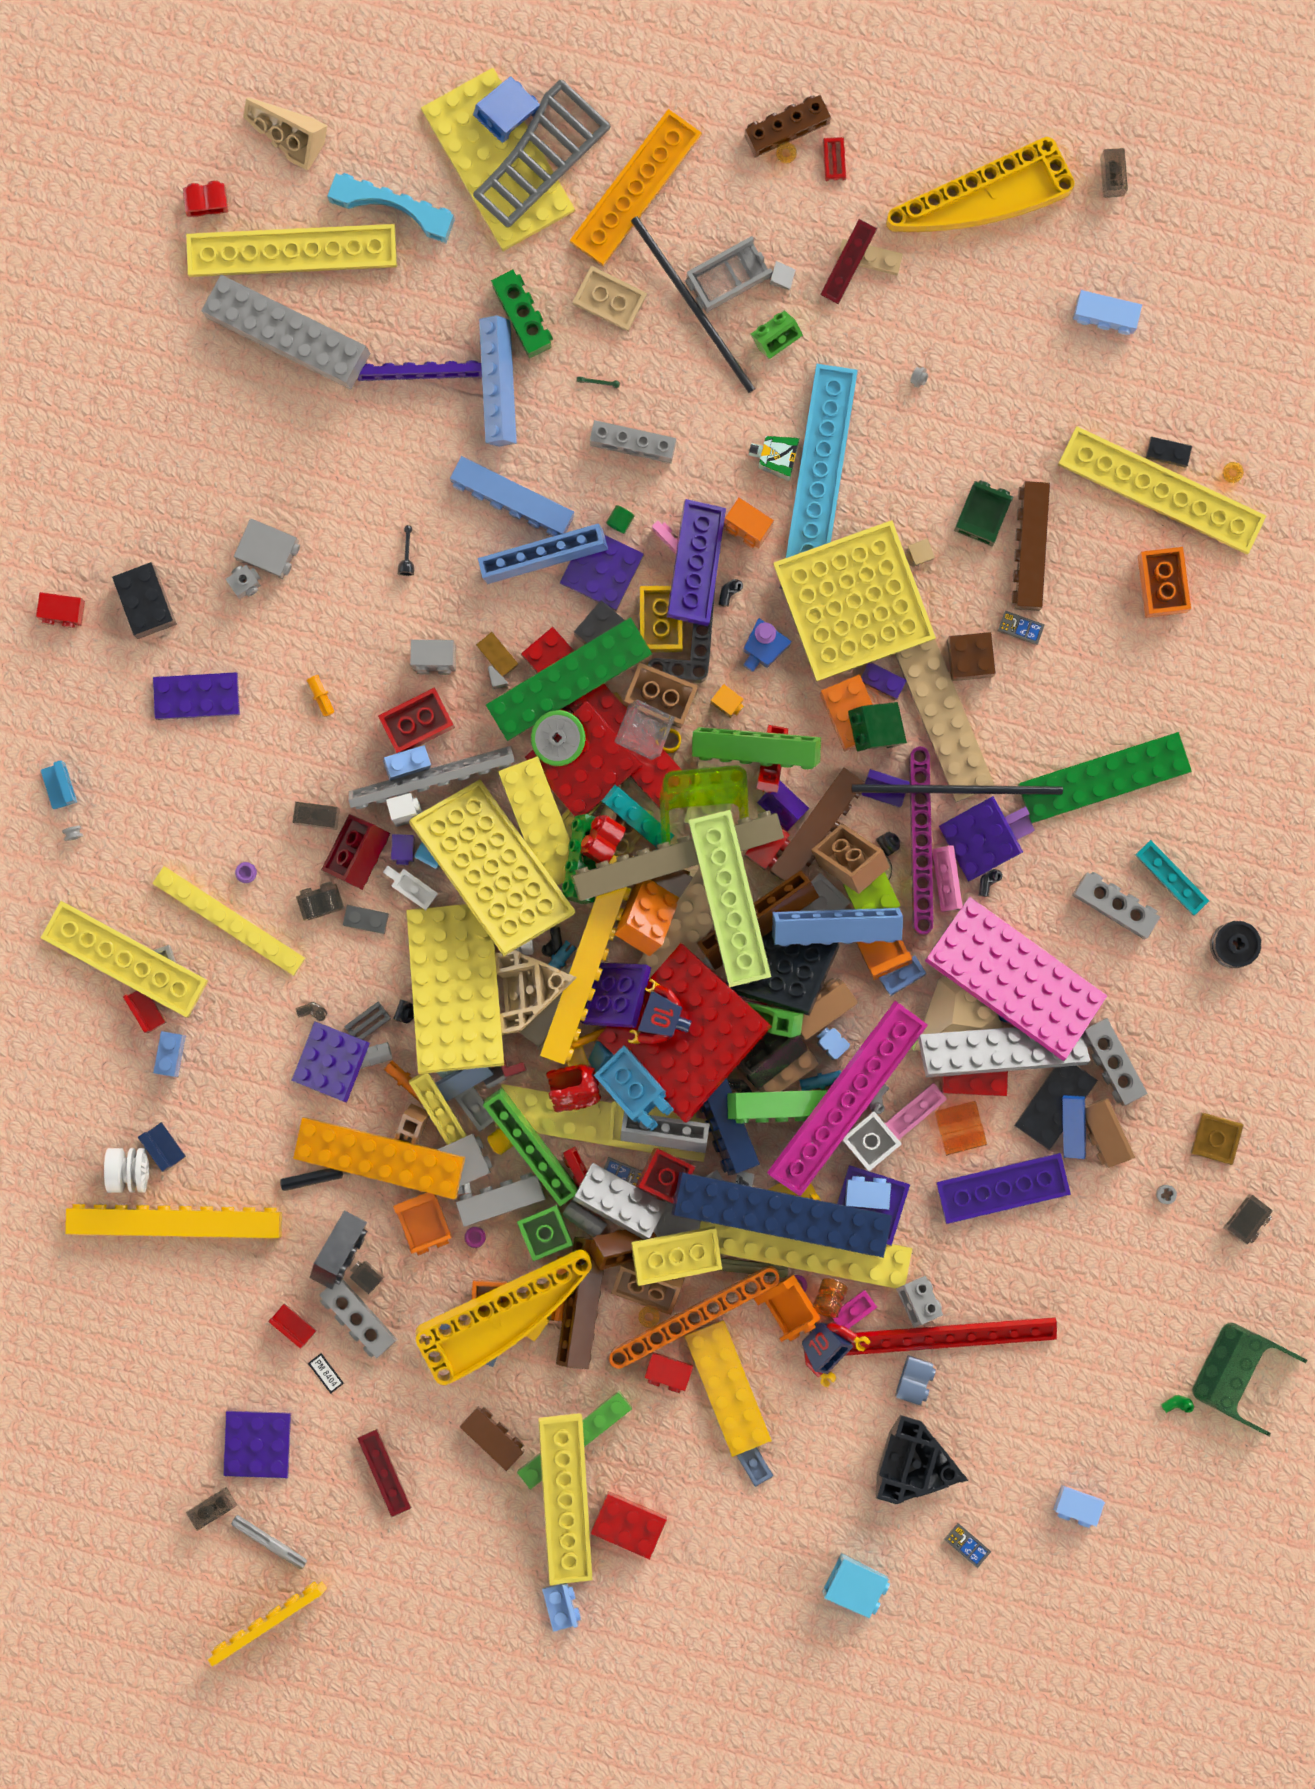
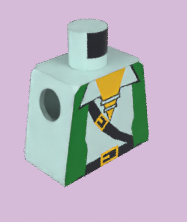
M766 436L763 446L751 443L748 455L760 458L759 469L790 481L800 438Z

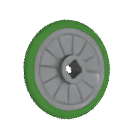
M561 710L548 712L541 716L533 726L531 733L532 748L535 754L549 765H567L573 762L584 748V728L577 717L569 712ZM557 734L562 736V739L559 741V743L556 740H554V737H556Z

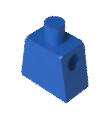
M760 618L757 620L743 649L749 655L743 666L751 672H754L759 663L768 668L792 642L776 630V637L771 643H760L755 637L757 626L765 623Z

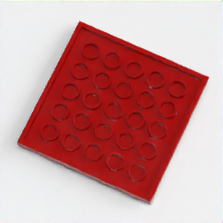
M680 943L649 980L653 979L659 985L672 990L680 1000L682 1011L679 1017L691 1020L688 1033L675 1029L673 1036L669 1037L665 1042L656 1044L630 1043L628 1040L635 1039V1034L630 1033V1030L638 1031L650 997V993L645 991L636 1028L607 1026L597 1039L614 1055L623 1046H626L666 1091L664 1099L674 1109L673 1112L683 1122L687 1123L772 1026L684 944ZM649 980L646 987L647 989H651L653 987V983H651Z

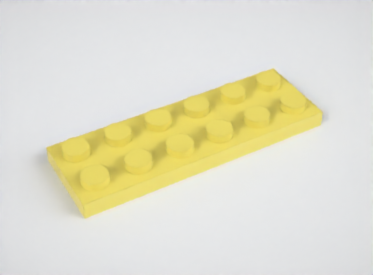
M537 756L500 770L498 774L524 841L556 885H559L565 880V865L568 861L570 839Z

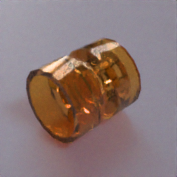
M822 1279L818 1290L819 1295H816L813 1304L816 1312L828 1318H837L842 1308L841 1302L844 1301L848 1291L847 1286L835 1279Z

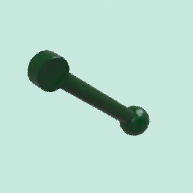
M577 377V382L609 385L613 386V388L620 387V382L617 380L611 382Z

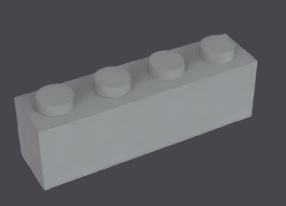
M624 1111L621 1141L706 1153L709 1124L694 1121L685 1123L680 1119L651 1115L659 1124L652 1131L641 1121H633Z
M531 1172L520 1176V1181L513 1183L512 1179L501 1182V1187L492 1189V1186L480 1189L481 1194L472 1196V1193L459 1196L460 1201L456 1202L463 1226L465 1227L545 1200L539 1178L536 1175L533 1176Z

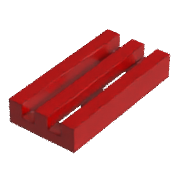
M844 137L823 138L825 181L831 179L833 181L838 179L846 180ZM837 142H840L841 174L837 173ZM828 143H831L833 174H829Z

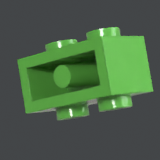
M784 310L776 314L764 325L759 326L751 333V336L757 348L768 359H771L801 338L803 334L796 320Z

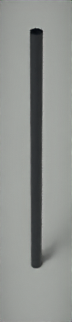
M638 216L631 220L632 224L747 392L751 393L756 388Z
M852 784L851 792L1062 795L1063 787Z

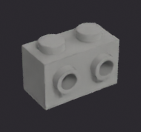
M926 1276L896 1288L914 1328L943 1315L942 1306L935 1298L933 1286Z

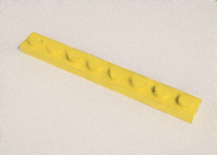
M163 866L152 883L293 976L306 959L165 866Z

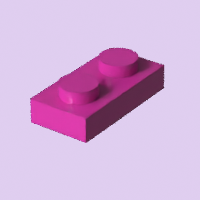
M863 1290L830 1315L836 1324L849 1329L875 1310L877 1306L867 1292Z

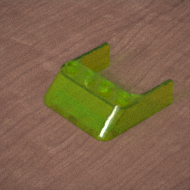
M733 765L668 772L663 778L660 792L662 843L669 842L671 845L669 811L671 809L730 803L738 807L739 819L749 817L748 783L745 769L741 766Z

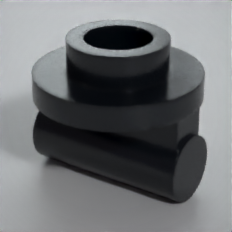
M886 832L876 839L887 857L900 848V839L894 833Z
M400 999L393 1019L403 1023H410L414 1019L413 1004Z

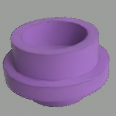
M761 623L755 630V637L760 643L769 644L775 639L776 630L770 623Z
M243 862L237 866L235 875L240 882L250 883L256 878L257 870L253 864Z

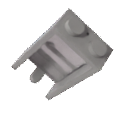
M751 236L689 270L686 273L687 279L685 283L690 291L694 290L697 295L695 300L701 309L704 308L706 313L757 284L770 279L773 271L765 265L764 257L761 252L757 251L754 245V238Z

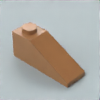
M411 1103L402 1116L394 1139L418 1145L429 1118L427 1111Z

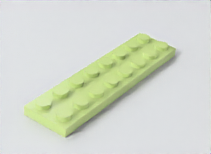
M731 810L688 820L728 986L733 987L771 977Z

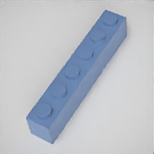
M497 315L479 319L485 443L498 447L517 444L510 320Z
M461 456L450 477L451 482L454 483V488L462 492L466 489L472 492L471 495L480 501L486 499L491 502L490 505L498 510L504 508L510 511L509 515L516 519L522 517L528 520L529 525L537 529L539 527L546 529V533L551 536L566 533L575 516L574 511Z
M598 523L480 557L478 562L482 578L487 584H491L608 550L604 531Z
M900 908L773 912L772 936L775 945H810L811 943L829 945L836 942L851 944L853 942L873 943L874 941L891 943L896 940H902L903 915Z

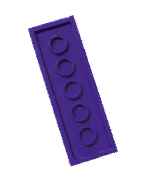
M685 499L670 591L668 618L705 626L709 625L726 508Z
M1061 1153L936 1182L946 1224L1071 1195Z

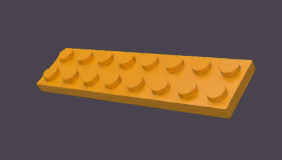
M668 109L572 236L570 243L604 267L634 225L631 220L636 216L638 218L642 216L702 136V132Z
M302 1117L293 1159L451 1199L457 1198L465 1162L464 1156L307 1117Z

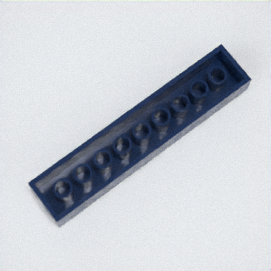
M682 1172L679 1174L671 1213L675 1216L882 1258L885 1255L892 1215Z

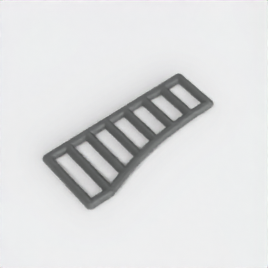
M558 80L544 94L540 107L537 109L516 147L491 176L474 191V198L505 227H511L610 129V124L564 80ZM560 90L600 126L593 134L553 98ZM548 105L586 139L579 148L543 115ZM539 123L572 153L565 162L534 134ZM529 141L558 167L551 175L524 151ZM518 157L544 181L537 189L511 166ZM505 172L530 195L523 203L498 181ZM491 187L516 209L509 217L484 195Z

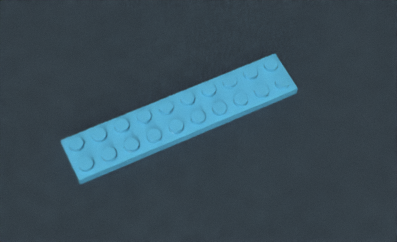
M816 363L786 558L831 542L858 370Z

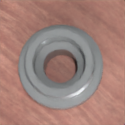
M924 367L915 368L911 376V383L915 387L919 388L921 385H925L928 379L927 369Z

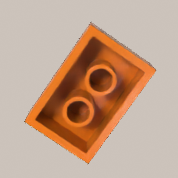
M1183 547L1141 551L1137 558L1145 618L1188 613L1191 610Z
M860 674L823 689L820 692L822 701L844 751L856 747L848 711L860 706L873 705Z
M652 880L637 883L631 891L614 935L651 956L664 942L677 908L676 903L679 897Z

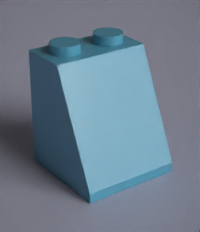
M841 1553L822 1592L825 1599L870 1618L871 1614L875 1615L880 1606L878 1600L881 1594L885 1595L887 1593L890 1583H888L889 1579L886 1575Z

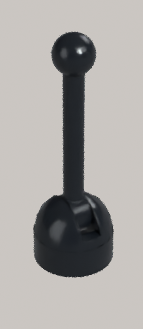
M406 525L404 527L406 532L405 560L399 563L398 574L413 576L415 568L414 564L409 560L412 527Z

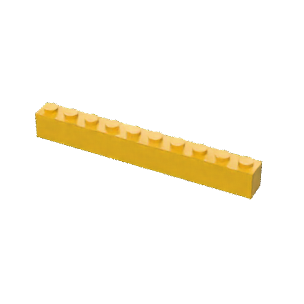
M613 855L609 864L617 862L616 858L618 856ZM624 887L596 896L569 973L577 978L562 992L540 1056L564 1065L566 1061L570 1062L574 1052L573 1049H570L573 1040L577 1042L581 1032V1029H578L580 1020L585 1021L588 1012L585 1005L587 1000L592 1001L595 989L592 988L594 980L599 981L603 969L599 968L601 960L606 961L610 949L606 948L608 940L613 941L616 929L613 926L616 920L620 921L624 909L620 908L623 900L627 901L631 891L630 888Z
M72 1204V1208H66L65 1234L239 1238L282 1237V1212H277V1208L264 1207V1211H255V1207H243V1211H234V1207H221V1211L213 1210V1206H200V1210H192V1206H179V1210H170V1206L158 1205L157 1209H149V1205H136V1209H128V1205H115V1209H107L106 1204H94V1208H85V1204Z

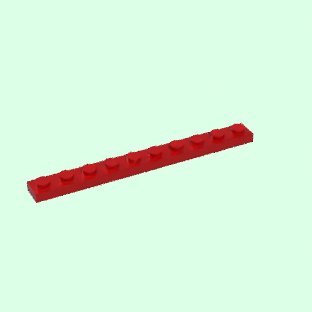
M1056 1317L855 1332L858 1338L865 1336L870 1340V1343L866 1344L864 1341H860V1345L866 1349L859 1351L856 1348V1343L853 1342L854 1347L845 1356L1057 1340Z

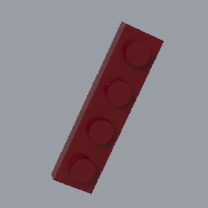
M858 219L820 294L821 296L839 304L878 228Z
M378 1429L358 1437L357 1440L391 1517L411 1509V1504Z

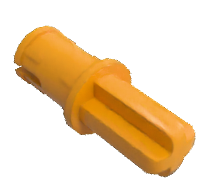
M319 675L308 678L306 681L314 695L313 700H316L324 717L332 715L334 709L327 696L329 693L325 691Z

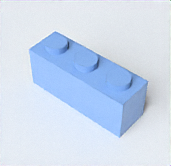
M1081 290L1078 295L1073 320H1077V323L1082 325L1094 324L1103 330H1110L1111 328L1118 330L1120 334L1130 335V333L1134 334L1137 329L1142 304Z

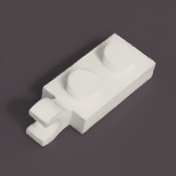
M387 866L383 871L384 874L394 880L393 888L424 910L429 908L438 895L436 891L405 869L399 874Z

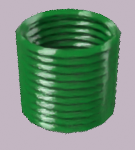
M615 505L606 524L616 531L625 534L635 515L627 509Z

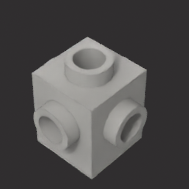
M247 565L236 567L231 572L232 575L226 578V581L239 599L246 595L248 597L252 596L258 591V587L261 586L257 581L260 579V576L254 568L250 570Z

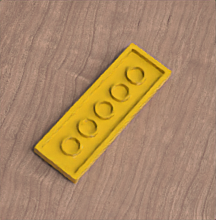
M720 1321L685 1335L732 1457L772 1441L725 1321Z
M315 1581L304 1588L303 1594L300 1596L297 1593L286 1600L282 1608L277 1605L265 1615V1619L262 1620L259 1617L250 1623L247 1631L244 1632L241 1629L233 1634L229 1639L230 1642L227 1644L225 1641L219 1643L211 1651L212 1655L208 1658L212 1667L321 1596L326 1590L323 1581L318 1584Z

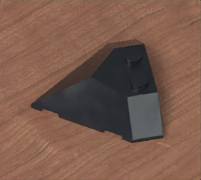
M903 1415L898 1417L888 1434L877 1471L876 1499L897 1505L906 1500L918 1498L948 1488L951 1485L969 1481L922 1421Z

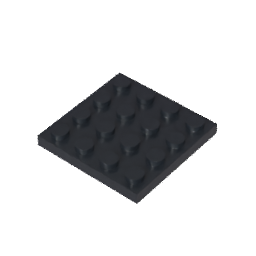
M771 931L762 937L771 977L730 988L740 996L810 1016L839 949V942L829 945L811 943L810 945L790 944L788 946L775 945Z

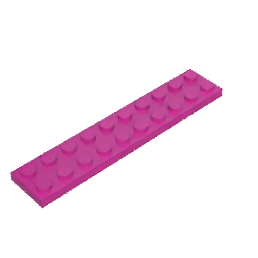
M894 1001L767 1173L801 1196L928 1024L897 1001Z

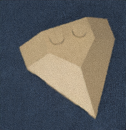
M516 950L505 956L501 952L495 953L497 975L503 978L505 1013H500L502 1035L522 1031L577 977Z
M946 976L938 979L933 998L924 1019L928 1026L922 1034L1003 1028L996 1012ZM919 1041L916 1043L914 1051H920Z

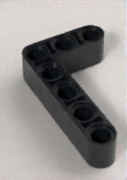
M715 589L709 625L693 623L690 661L654 658L648 663V666L652 667L654 664H660L663 667V672L690 683H702L707 679ZM699 626H705L708 629V633L701 636L696 632V629ZM697 647H704L707 652L704 656H697L695 649ZM681 666L684 669L683 674L679 676L674 675L672 672L673 667ZM700 667L704 669L705 674L702 677H696L693 674V670Z

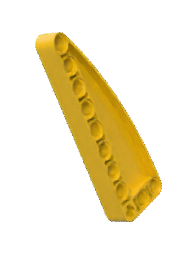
M1043 137L891 209L887 215L886 226L893 232H932L990 224L1035 211L1068 197L1074 188L1075 181L1054 139ZM1025 154L1029 155L1032 160L1025 161L1022 156ZM1009 163L1013 166V169L1006 170L1003 165ZM1056 164L1060 170L1054 171L1050 168V165ZM991 172L994 174L995 178L988 179L986 178L985 173ZM973 181L976 187L969 188L966 182ZM1064 182L1068 184L1069 188L1066 190L1062 189L1059 183ZM954 190L957 192V196L951 197L947 194V191ZM932 198L936 199L939 202V204L933 206L928 202V200ZM916 207L920 210V213L912 214L909 209ZM898 216L901 222L894 223L891 221V217Z
M576 1250L417 1326L415 1331L416 1344L435 1381L440 1385H448L470 1374L504 1353L533 1331L564 1302L589 1273L592 1266L589 1254L584 1250ZM580 1259L586 1260V1263L584 1265L580 1266L576 1264V1262ZM561 1268L567 1270V1272L562 1275L556 1273L557 1270ZM539 1278H546L547 1282L539 1284L537 1280ZM520 1287L528 1288L525 1293L517 1291ZM501 1296L509 1298L506 1302L498 1301V1298ZM483 1305L489 1307L487 1311L478 1310ZM461 1315H468L469 1319L463 1321L459 1317ZM442 1324H448L450 1326L446 1330H442L439 1328ZM433 1351L440 1353L437 1357L429 1355ZM445 1369L448 1370L449 1373L446 1375L439 1374V1371Z

